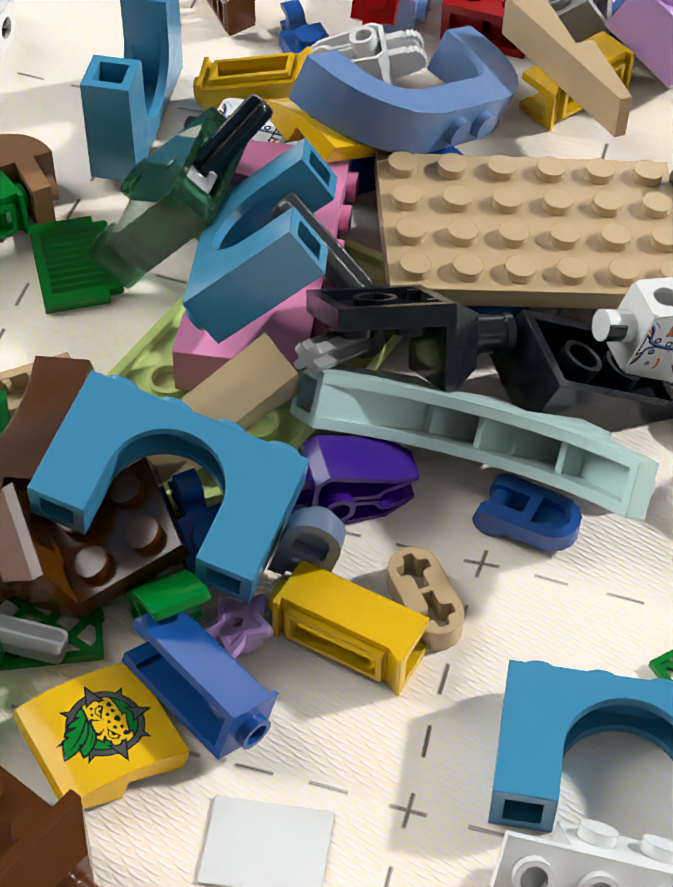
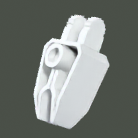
M373 22L318 40L311 46L312 54L338 50L368 74L396 86L395 78L411 75L412 72L417 73L422 68H425V64H427V56L424 49H422L424 48V41L421 33H418L417 30L406 29L405 32L401 30L384 34L383 26Z

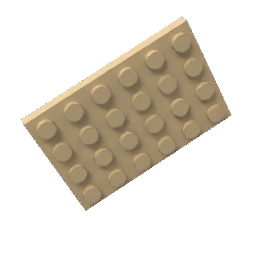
M405 151L394 153L375 152L373 168L386 286L421 284L467 306L618 309L630 286L636 281L673 277V186L669 182L670 172L667 162H655L652 160L620 161L602 158L562 159L551 156L534 158L509 157L506 155H459L456 153L411 154Z

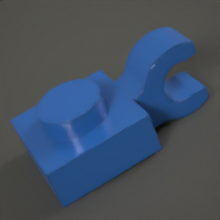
M299 0L280 2V7L286 17L285 20L280 21L282 31L279 32V46L283 53H300L306 47H311L318 40L329 37L321 22L307 24L305 13Z
M195 468L173 475V480L168 481L167 484L180 512L181 518L177 520L191 552V556L181 562L184 569L195 575L196 556L222 502L207 507L200 478Z

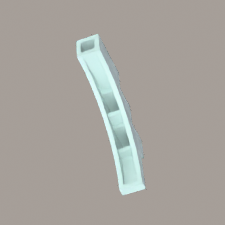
M336 365L315 374L311 373L309 369L299 371L298 373L300 393L293 397L290 414L312 428L399 442L480 462L562 489L596 503L624 518L645 520L649 501L655 490L656 475L660 463L612 440L611 432L580 418L525 411L499 397L458 391L444 392L428 381L413 375Z

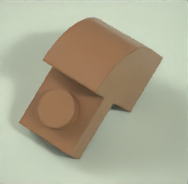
M0 134V169L14 184L20 183L27 192L31 203V209L28 212L34 223L42 224L56 221L53 203L58 202L60 197L51 149L44 142L28 135Z

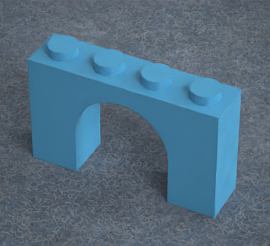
M120 0L124 58L95 54L91 58L80 83L91 177L138 183L183 69L179 0Z
M306 137L208 205L182 304L191 323L201 331L206 330L218 344L325 274L328 247L297 209L293 206L276 219L271 214L274 206L290 193L296 194L312 213H315L335 199L337 176Z
M91 370L27 487L31 512L85 535L110 485L124 468L139 459L152 455L168 454L187 458L202 466L213 477L223 499L221 507L196 556L195 575L206 586L250 603L305 484L309 459L301 456L295 448L284 442H266L249 435L235 422L227 419L213 420L193 412L186 403L179 399L168 396L159 398L144 392L123 376L114 374L105 376Z
M509 660L488 823L552 832L559 802L563 758L573 745L593 734L617 731L643 737L660 747L673 761V681L660 678L646 680L618 676L600 669L584 671L557 667L539 660L528 662Z

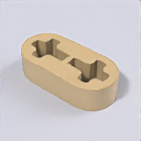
M404 547L394 552L388 562L386 583L392 600L424 616H427L428 608L431 607L439 621L447 620V625L439 627L434 620H429V626L419 642L427 645V650L432 651L448 650L455 646L462 636L465 612L440 562L432 552L421 547ZM405 571H412L416 577L423 576L422 588H418L411 575L403 576V573Z

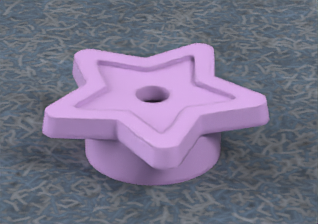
M262 593L253 596L250 603L245 601L239 602L227 596H222L218 599L217 617L203 628L217 642H221L224 649L234 659L238 655L250 653L257 649L265 638L271 637L274 634L273 628L263 618L269 599ZM243 622L239 627H234L238 623Z

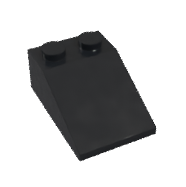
M522 309L515 318L517 341L513 353H489L499 375V380L505 388L511 403L525 411L580 418L606 431L673 419V388L671 384L667 381L628 374L621 370L607 343L597 341L594 338L592 324Z

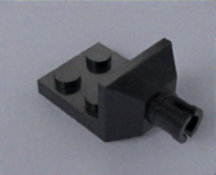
M421 284L306 290V311L322 321L325 327L340 332L341 338L351 340L370 339L374 337V330L393 329L395 335L409 337L408 369L444 392H456L477 368V356L480 354H511L516 346V323L513 315L508 313V311L497 312L496 314H479Z

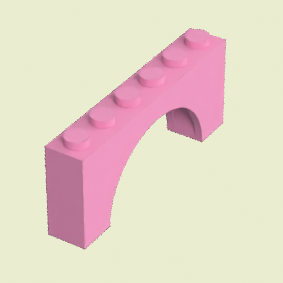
M250 140L225 168L226 192L294 145ZM351 160L327 162V165L337 176L335 199L313 213L344 249L345 240H341L340 235L349 236L352 222V205H347V203L357 201L360 178L359 172H351ZM323 275L219 344L206 330L201 331L191 323L186 313H183L172 350L175 389L193 390L265 332L299 373V370L296 369L293 363L299 358L295 351L297 344L326 334L329 330L322 321L306 311V290L336 287Z

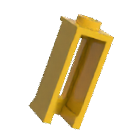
M604 31L584 40L595 41L628 90L635 52ZM537 65L523 71L522 79L539 91V93L519 101V109L548 131H552L555 122L563 120L583 109Z
M308 46L297 54L290 52L214 60V62H210L209 57H204L199 76L195 77L193 81L195 101L198 105L202 104L207 119L211 120L222 101L227 98L246 99L253 93L264 100L288 98L307 55L312 54L311 47Z
M303 559L289 578L282 577L279 579L271 592L268 608L272 610L274 637L279 638L283 632L286 638L378 682L384 680L397 696L400 695L427 652V645L419 642L429 626V617Z

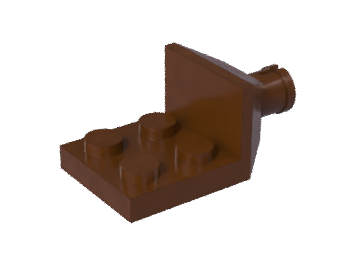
M147 457L126 467L116 476L85 535L32 513L29 497L13 482L1 490L0 602L11 596L20 595L34 607L81 619L125 594L127 590L137 587L191 556L157 468Z
M0 765V887H100L94 882L91 845L81 796L70 789L52 807Z

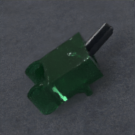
M254 93L250 94L228 118L211 106L152 155L142 159L130 171L120 187V192L129 199V202L119 222H112L102 230L88 249L86 257L125 289H129L148 271L190 240L195 238L199 242L201 232L211 226L225 193L229 191L227 188L248 142L273 115V110L267 102Z

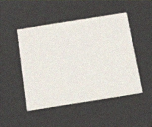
M215 795L197 882L226 887H323L335 811Z

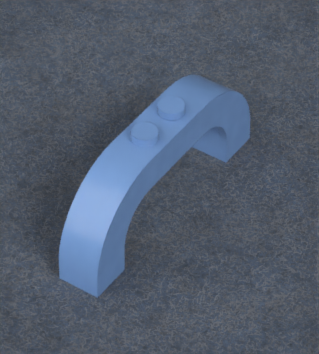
M465 26L445 31L427 67L431 73L445 83L443 85L419 90L397 87L368 74L340 51L332 50L307 55L288 98L325 126L357 142L390 152L405 151L411 154H425L451 146L455 147L477 139L480 140L492 134L518 88V76L511 62L499 48L472 26Z

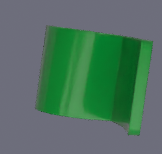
M186 569L176 570L125 592L127 606L133 622L136 618L147 613L155 621H161L183 611H186L191 618L193 617L197 620L202 617L200 604L211 599L210 592L205 584Z

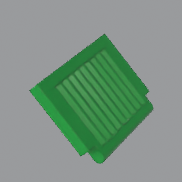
M90 215L28 226L46 314L111 303L112 295L124 292L107 221L92 222Z

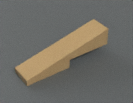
M505 0L502 34L613 137L624 136L626 134L632 96L595 41L589 40L576 43L548 0Z
M265 332L180 400L186 403L193 412L213 420H230L245 430L300 393L299 376L295 368ZM161 454L147 457L157 468L165 491L169 490L167 482L173 480V475L195 468L197 472L203 468L187 458L176 455Z

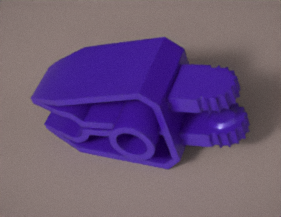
M315 435L302 444L300 455L308 458L309 464L305 484L291 514L301 508L320 506L332 511L344 525L386 517L414 498L415 494L411 483L418 481L420 474L412 452L391 441L373 437Z

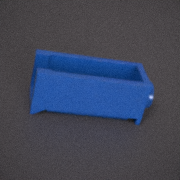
M186 611L161 621H155L149 613L134 620L132 628L143 639L148 641L125 652L122 662L217 760L240 747L244 750L250 749L264 738L271 727V722L268 719L279 694L275 689L268 693Z

